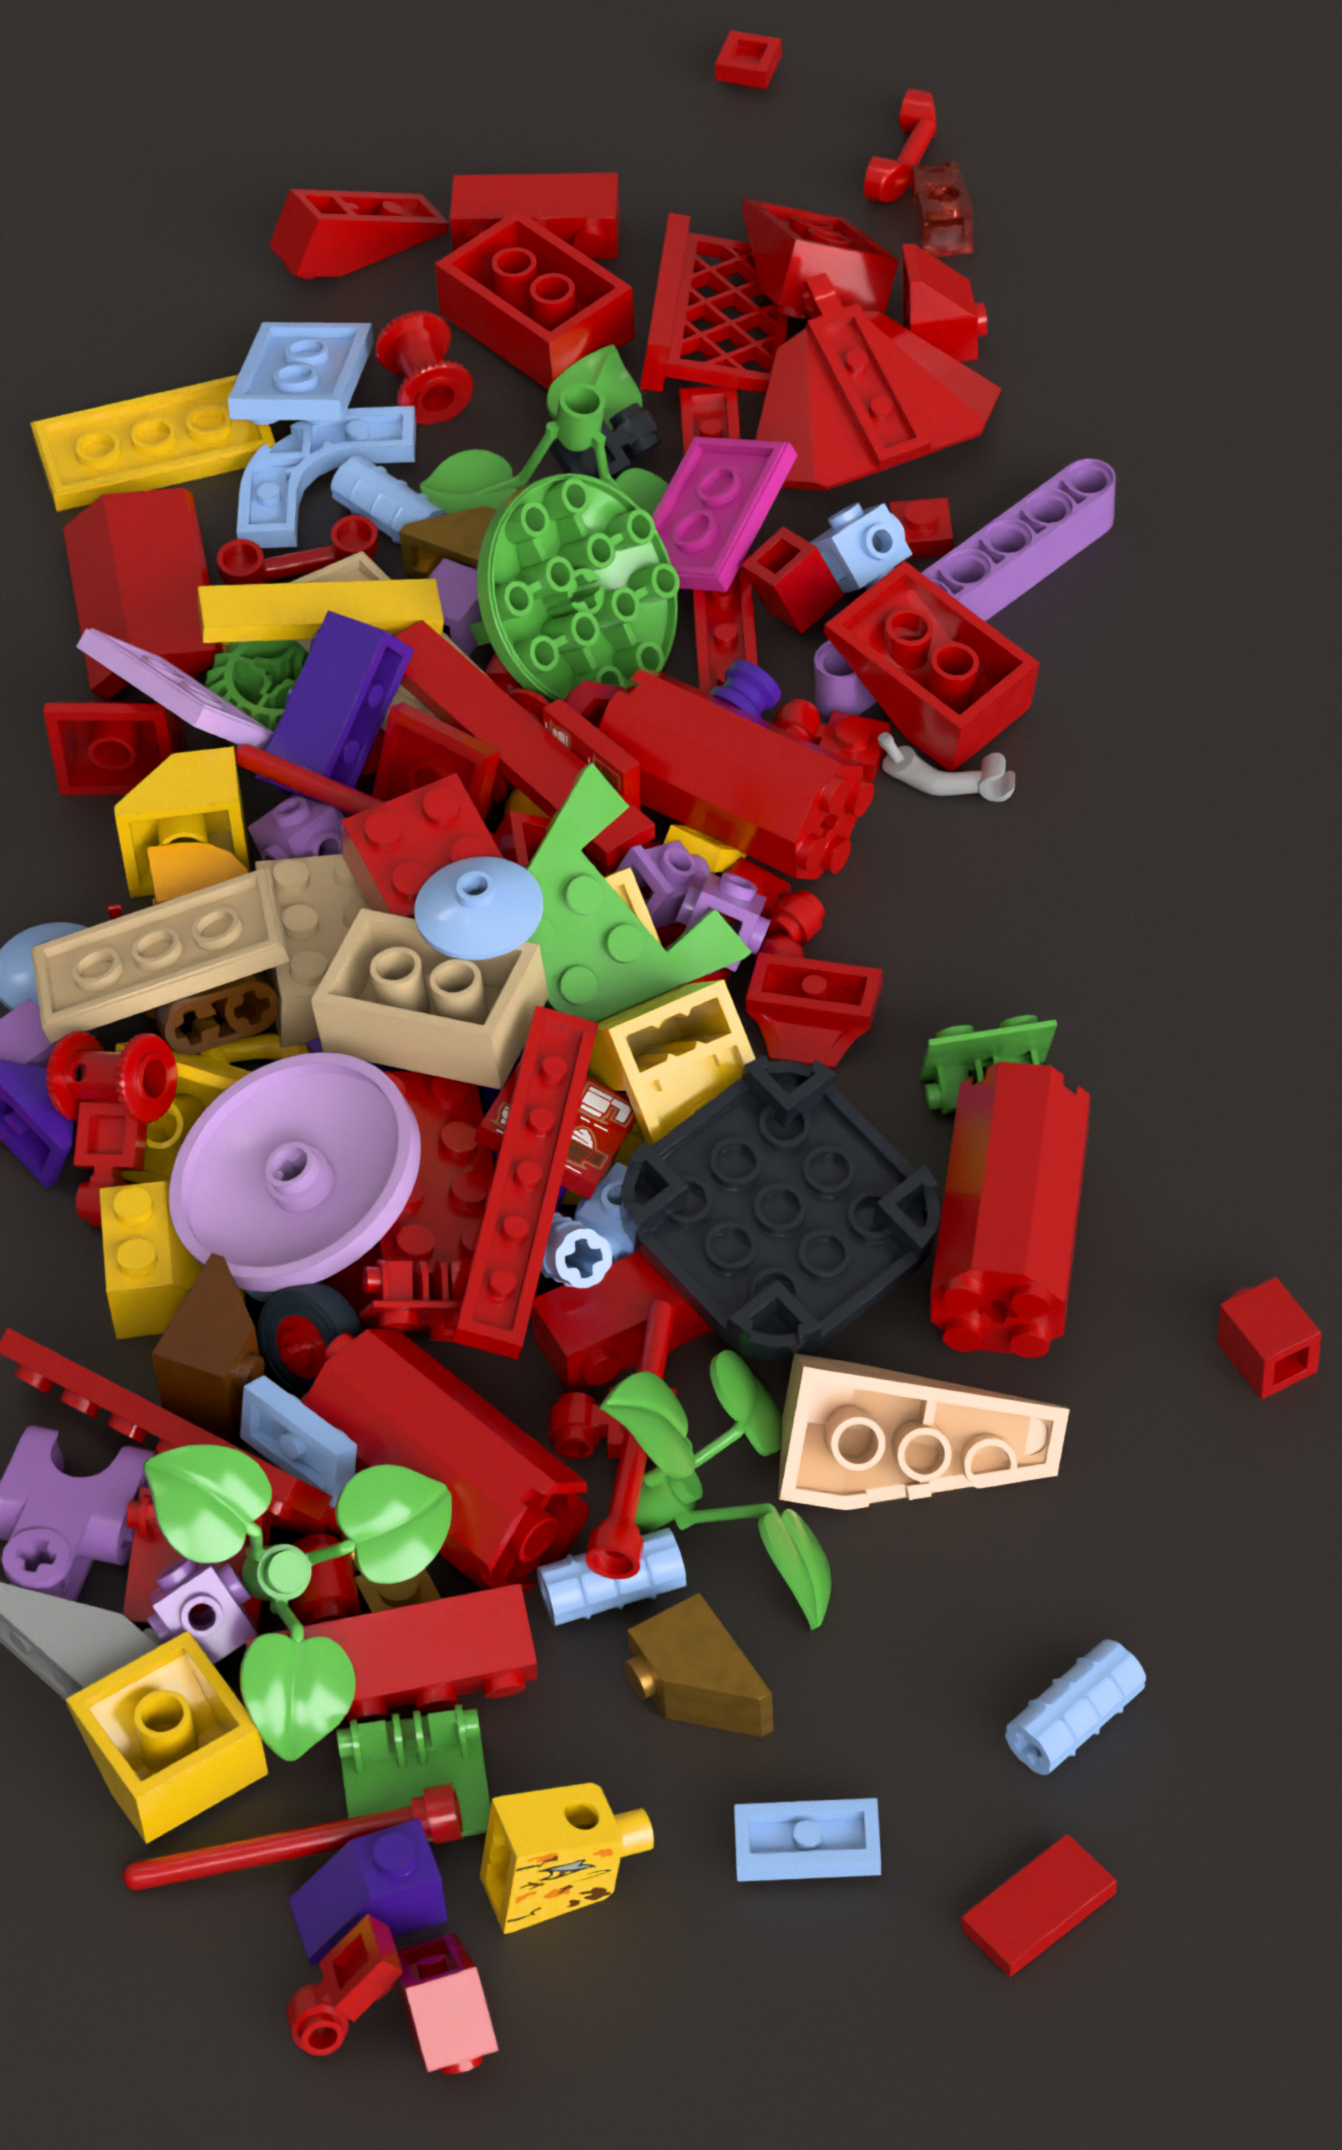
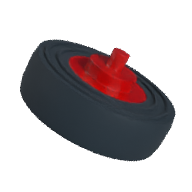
M321 1282L297 1285L280 1290L265 1303L258 1320L259 1348L269 1372L286 1392L298 1399H301L310 1391L324 1365L323 1357L325 1351L332 1341L344 1333H350L356 1338L364 1332L362 1323L349 1301L337 1290Z

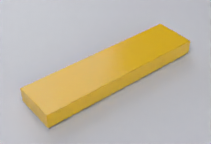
M436 579L198 586L197 593L203 643L312 639L317 630L321 628L328 610L385 630L393 636L421 620L427 623L439 635H442L444 618Z

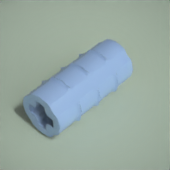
M360 455L352 456L347 462L342 464L335 473L331 483L332 498L351 510L352 515H360L370 519L375 524L377 531L381 530L398 545L400 544L399 531L405 524L447 514L446 511L429 501L427 495L415 492L407 486V482L397 480L387 473L386 468L376 466Z
M554 1213L540 1272L546 1278H553L556 1282H563L566 1287L589 1288L600 1283L612 1264V1250L609 1242L594 1230L584 1227L580 1221H573L570 1217H562L560 1213Z
M670 1528L642 1535L645 1545L640 1570L631 1578L609 1579L594 1573L586 1565V1553L576 1556L568 1554L566 1559L536 1567L543 1602L553 1626L583 1617L590 1619L593 1614L616 1607L622 1609L626 1604L645 1598L655 1599L659 1594L685 1587L686 1573L684 1564Z
M1110 1639L1102 1640L1087 1655L1077 1658L1076 1664L1061 1678L1053 1679L1052 1686L1036 1700H1030L1028 1707L1006 1726L1005 1738L1016 1757L1032 1771L1041 1775L1051 1773L1068 1756H1075L1078 1747L1092 1735L1099 1734L1100 1728L1115 1714L1122 1713L1123 1707L1145 1688L1146 1675L1135 1656L1118 1642Z

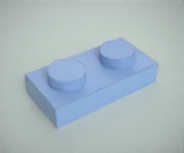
M263 1375L243 1386L240 1438L284 1472L332 1496L329 1505L332 1508L335 1507L344 1484L355 1475L357 1444L349 1439L343 1431L334 1428L303 1405L297 1397L287 1393Z
M877 1798L734 1804L737 1881L881 1875Z

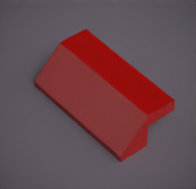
M186 488L103 494L63 527L81 637L86 628L89 630L94 628L164 658L194 679L215 663V654L224 653L222 642L203 643L197 605L198 586L211 585L192 492ZM84 652L90 691L108 701L129 684V682Z

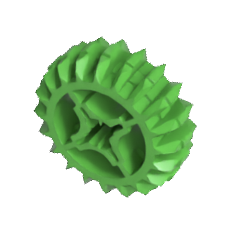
M296 640L229 642L227 653L215 654L213 669L207 671L206 687L275 733L286 708L287 695L290 689L297 683L309 653ZM227 740L231 747L234 746V750L237 746H239L238 744Z

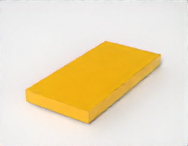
M238 375L31 422L33 438L57 512L90 505L103 494L150 491L244 469L263 444L271 448L276 443L269 424L259 425L251 423L249 420L230 419L228 397Z

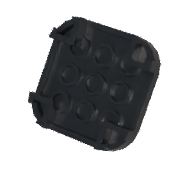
M766 1055L743 1065L742 1076L734 1084L652 1146L644 1141L629 1158L627 1171L621 1187L619 1207L622 1227L635 1248L723 1341L746 1357L769 1363L793 1361L794 1353L807 1355L819 1349L915 1273L931 1254L941 1217L937 1196L939 1184L927 1166L924 1165L919 1170H916L833 1086L836 1073L816 1059L813 1065L810 1066L791 1060L768 1062Z

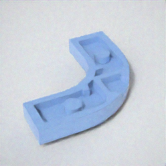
M415 407L351 408L346 410L342 421H334L326 425H311L301 420L290 425L291 434L271 448L263 444L249 461L241 479L237 538L253 541L260 548L297 547L299 505L304 490L317 477L340 467L349 458L357 455L364 457L371 463L415 462Z

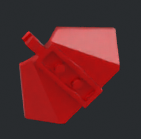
M826 272L805 279L804 287L808 292L802 294L801 302L811 320L807 321L804 330L777 348L755 440L790 442L798 456L781 488L827 491L981 436L1000 396V387L883 313L863 311L859 303L843 308Z

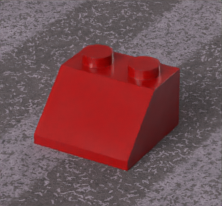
M56 701L45 703L43 713L60 795H127L171 754L183 753L186 750L187 742L183 719L157 701Z

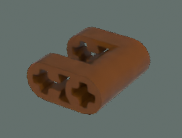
M258 972L144 1011L143 1013L152 1019H156V1026L160 1034L174 1050L190 1055L201 1053L266 1030L277 1017L279 999L275 990ZM215 1009L226 1022L217 1023L212 1015L217 1014ZM193 1012L198 1017L192 1021L193 1031L183 1034L179 1029V1026L184 1023L183 1015Z

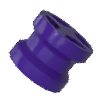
M735 660L725 672V683L722 686L714 687L709 692V695L760 719L763 711L771 710L781 699V691L773 678L760 667L744 660Z

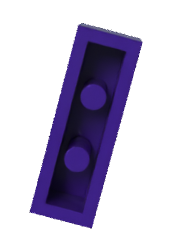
M328 610L321 628L317 630L312 638L308 658L297 683L290 689L287 695L286 708L272 739L266 744L264 751L354 788L414 649L385 630ZM258 774L255 776V778L285 795L292 796L295 794L324 803Z

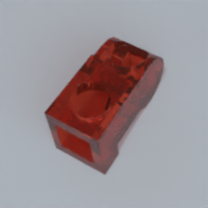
M957 161L944 162L937 166L928 167L923 165L911 166V191L921 233V248L935 258L974 253L973 206Z

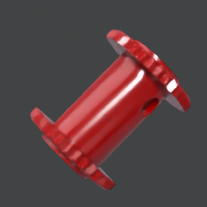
M428 311L410 312L393 319L381 330L375 347V355L382 368H386L387 372L392 371V374L397 373L399 376L402 374L404 376L403 384L399 385L401 389L397 391V405L414 406L416 423L421 425L438 423L458 415L471 400L474 389L473 379L467 368H463L462 364L458 365L457 362L445 361V353L449 351L448 347L451 345L449 342L452 339L450 336L451 331L444 319Z
M73 1031L61 1037L56 1043L47 1064L46 1085L52 1105L61 1116L73 1121H78L80 1102L121 1103V1108L124 1109L125 1114H128L129 1119H134V1122H139L140 1124H151L152 1122H157L167 1113L177 1089V1066L172 1050L163 1038L152 1033L135 1035L134 1039L129 1040V1044H125V1049L121 1050V1052L103 1051V1047L100 1046L99 1041H96L95 1036H91L90 1033H85L84 1031ZM79 1066L82 1070V1080L80 1082L75 1077V1071Z

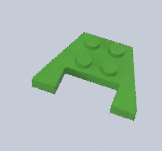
M593 763L582 768L572 784L574 786L559 811H556L545 830L546 834L531 861L524 867L537 880L541 888L544 904L540 924L527 942L537 943L540 946L549 994L545 1006L548 1009L597 1022L745 959L751 953V950L716 909L708 910L664 950L582 853L584 846L629 807Z

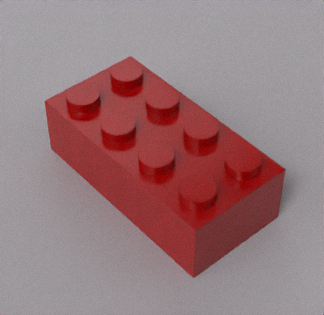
M382 1071L396 1085L413 1110L420 1132L421 1156L417 1179L404 1209L387 1233L373 1248L361 1257L363 1269L364 1267H375L377 1260L412 1261L413 1278L416 1261L424 1260L427 1263L429 1273V1299H433V1270L436 1261H445L447 1268L450 1262L472 1261L494 1171L491 1149L473 1140L484 1118L478 1086L415 1071ZM368 1294L369 1302L371 1303L374 1301V1294Z

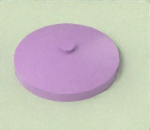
M327 1052L306 1053L272 1062L251 1072L226 1089L205 1109L192 1126L180 1147L173 1166L169 1187V1208L177 1235L202 1267H204L211 1253L224 1256L237 1288L261 1292L280 1291L292 1286L313 1284L338 1273L361 1258L387 1233L399 1217L412 1193L417 1179L421 1156L420 1132L413 1110L396 1085L385 1073L374 1065L350 1055Z

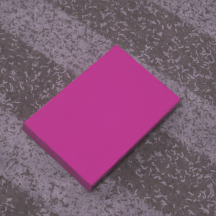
M710 437L693 438L652 516L655 529L666 548L671 566L679 576V588L719 592L728 591L798 456L790 442Z

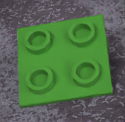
M1023 1015L1001 1022L998 1029L975 1032L973 1026L960 1025L939 1031L936 1034L937 1038L928 1040L919 1072L920 1082L934 1080L933 1084L924 1085L928 1110L940 1108L942 1114L956 1112L960 1083L967 1080L969 1074L973 1076V1085L984 1080L983 1072H986L988 1067L998 1062L1040 1065V1063L1045 1062L1057 1027L1056 1019L1038 1022L1037 1016Z
M462 1704L455 1705V1710L427 1714L428 1716L422 1717L420 1710L413 1711V1718L401 1720L399 1713L392 1714V1721L388 1722L382 1720L357 1724L356 1719L350 1720V1727L337 1729L348 1818L410 1806L411 1798L424 1795V1788L453 1782L459 1800L464 1836L487 1832L491 1805L476 1708L463 1710Z

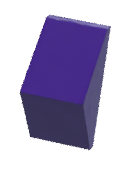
M0 1059V1140L47 1189L56 1184L71 1149L74 1121L61 1116L52 1105L46 1085V1068Z

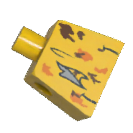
M592 1782L492 1798L480 1879L503 1934L515 1932L609 1897L614 1892L620 1858L653 1848L654 1837L649 1817L643 1808L613 1814L602 1788Z

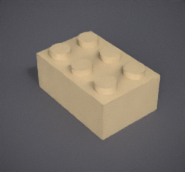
M343 854L255 862V871L268 867L275 882L291 961L266 970L268 984L275 990L279 999V1011L275 1023L280 1048L297 1045L307 1046L308 1041L318 1037L319 1032L311 999L360 909L371 910L346 865Z
M361 908L316 989L311 1003L323 1052L350 1055L367 1062L502 1090L525 1045L536 1005L544 1007L549 994L540 946L537 943L526 941L509 953L485 960L456 959L446 956L429 946L420 935L415 919Z

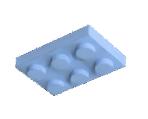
M262 322L228 397L230 419L249 420L251 423L259 425L271 424L278 420H304L311 425H326L334 421H342L374 344L372 323Z

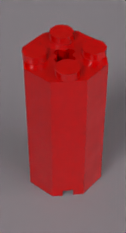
M638 669L630 680L639 685L630 694L619 690L609 700L598 729L640 762L641 804L796 879L817 880L825 870L835 874L843 868L850 855L851 842L849 837L856 820L866 812L874 795V785L863 779V766L660 671Z
M998 1062L986 1069L984 1080L973 1085L972 1076L960 1083L931 1285V1323L943 1330V1342L953 1350L960 1352L980 1350L1013 1353L1026 1358H1038L1047 1354L1050 1341L1064 1335L1089 1131L1090 1094L1078 1085L1076 1094L1063 1086L1065 1075L1052 1066Z
M366 1329L356 1338L350 1333H344L332 1341L325 1351L322 1369L310 1391L300 1401L334 1428L343 1431L349 1439L357 1444L355 1474L372 1466L388 1464L411 1469L446 1485L451 1493L452 1515L446 1539L438 1552L483 1591L521 1583L523 1595L536 1584L527 1576L540 1564L546 1565L565 1559L589 1517V1504L579 1497V1493H587V1482L398 1329Z

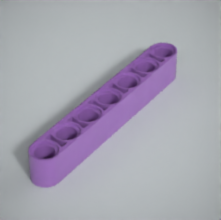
M1088 458L1071 463L928 567L922 574L986 622L1105 534L1113 526L1116 485L1114 469L1107 463L1097 459ZM830 640L816 651L814 656L815 703L817 709L823 715L830 718L833 710L858 716L877 702Z

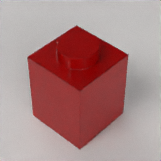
M785 527L776 532L741 564L742 569L768 613L801 634L813 623L819 621L832 606L844 597L842 590L818 548Z
M1277 1277L1254 1288H1242L1232 1294L1226 1302L1220 1304L1217 1344L1261 1400L1318 1372L1321 1331Z

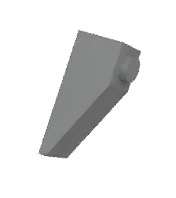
M0 1582V1642L65 1701L68 1697L163 1645L154 1630L146 1628L142 1632L123 1614Z

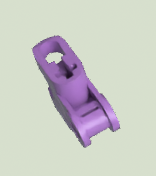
M32 1425L27 1427L21 1436L0 1482V1540L8 1541L3 1549L1 1558L4 1572L11 1585L77 1602L79 1593L94 1560L118 1565H125L131 1556L134 1528H128L127 1526L128 1504L130 1500L138 1501L140 1487L149 1488L143 1471V1463L155 1456L156 1452L155 1450L131 1445L124 1446L120 1449L111 1465L101 1473L89 1477H71L63 1473L65 1462L56 1439L59 1434L58 1430Z

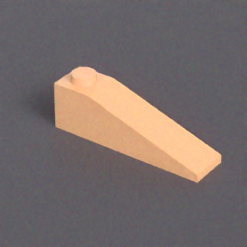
M794 1353L782 1418L778 1498L779 1500L851 1510L869 1507V1503L906 1497L912 1500L932 1496L931 1493L973 1486L979 1489L1057 1476L1069 1409L1055 1404L864 1364Z

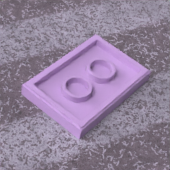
M86 628L76 646L196 728L238 745L250 744L264 750L266 744L273 737V731L156 654L94 628H91V630Z

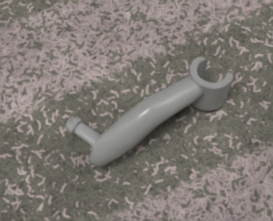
M884 732L878 737L879 745L887 752L882 763L883 770L890 776L929 795L952 796L980 793L987 800L1001 802L1011 797L1014 791L1016 775L1010 770L1005 772L1006 759L1000 753L986 755L981 761L980 770L945 772L939 771L927 764L916 755L911 747H897L890 733Z

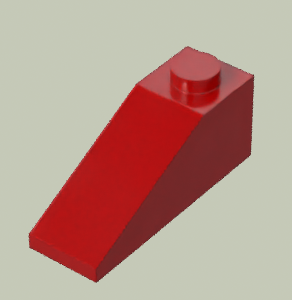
M290 189L269 247L286 264V269L299 278L313 280L316 277H342L447 232L450 223L422 194Z

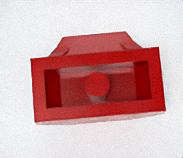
M759 952L746 996V1012L758 1023L769 1058L775 1061L791 1060L810 1066L813 1065L816 1059L830 1069L836 1068L855 1039L871 1029L883 986L882 969Z

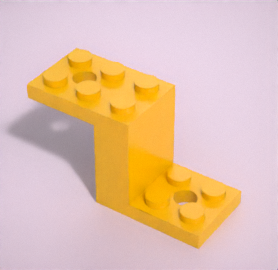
M631 867L605 876L604 879L661 945ZM717 980L681 985L597 1021L599 1024L586 1076L614 1091H626L644 1138L652 1146L739 1080L742 1076L743 1065L756 1059L725 981Z

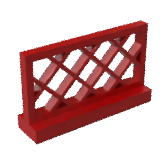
M669 213L640 389L663 392L665 377L766 394L777 348L784 344L786 340L789 316L777 311L778 304L761 291L750 243L689 233L691 216ZM698 255L716 257L723 262L710 266ZM738 274L748 283L735 287L725 278ZM708 285L718 294L706 299L696 289ZM763 294L773 304L760 308L751 299ZM734 306L743 316L731 320L721 310ZM704 318L714 327L701 332L690 322ZM759 327L769 337L756 341L746 332ZM729 339L739 349L726 353L716 343ZM699 351L709 360L699 362L680 357ZM754 360L768 373L746 370L741 365Z

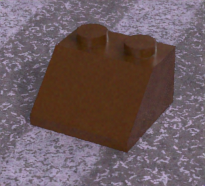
M211 1253L153 1350L152 1359L162 1408L243 1450L247 1444L240 1438L243 1386L263 1376L265 1364L264 1358L259 1355L255 1326L224 1256Z

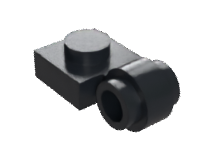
M638 402L621 410L609 420L614 428L612 431L603 419L601 433L606 437L604 448L609 473L612 478L626 471L631 465L625 454L626 452H629L632 459L635 460L662 443L657 434L661 430L650 410H642ZM559 439L550 446L549 450L564 474H582L599 479L595 453L592 447L580 452L571 451L565 448Z

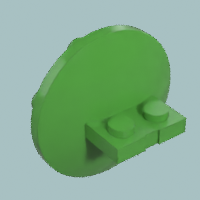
M582 474L554 475L534 481L514 492L500 506L489 523L482 541L477 566V591L482 617L469 624L478 646L491 643L498 658L511 676L524 689H529L542 695L550 704L557 699L564 701L568 693L579 686L583 680L623 686L626 690L630 685H639L630 680L638 669L661 672L668 659L676 633L679 576L671 566L666 548L655 529L652 517L626 494L595 477Z

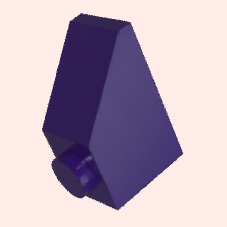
M419 1818L350 1840L288 1899L310 1966L319 1963L367 1914L389 1926L393 1939L447 1921L441 1876Z

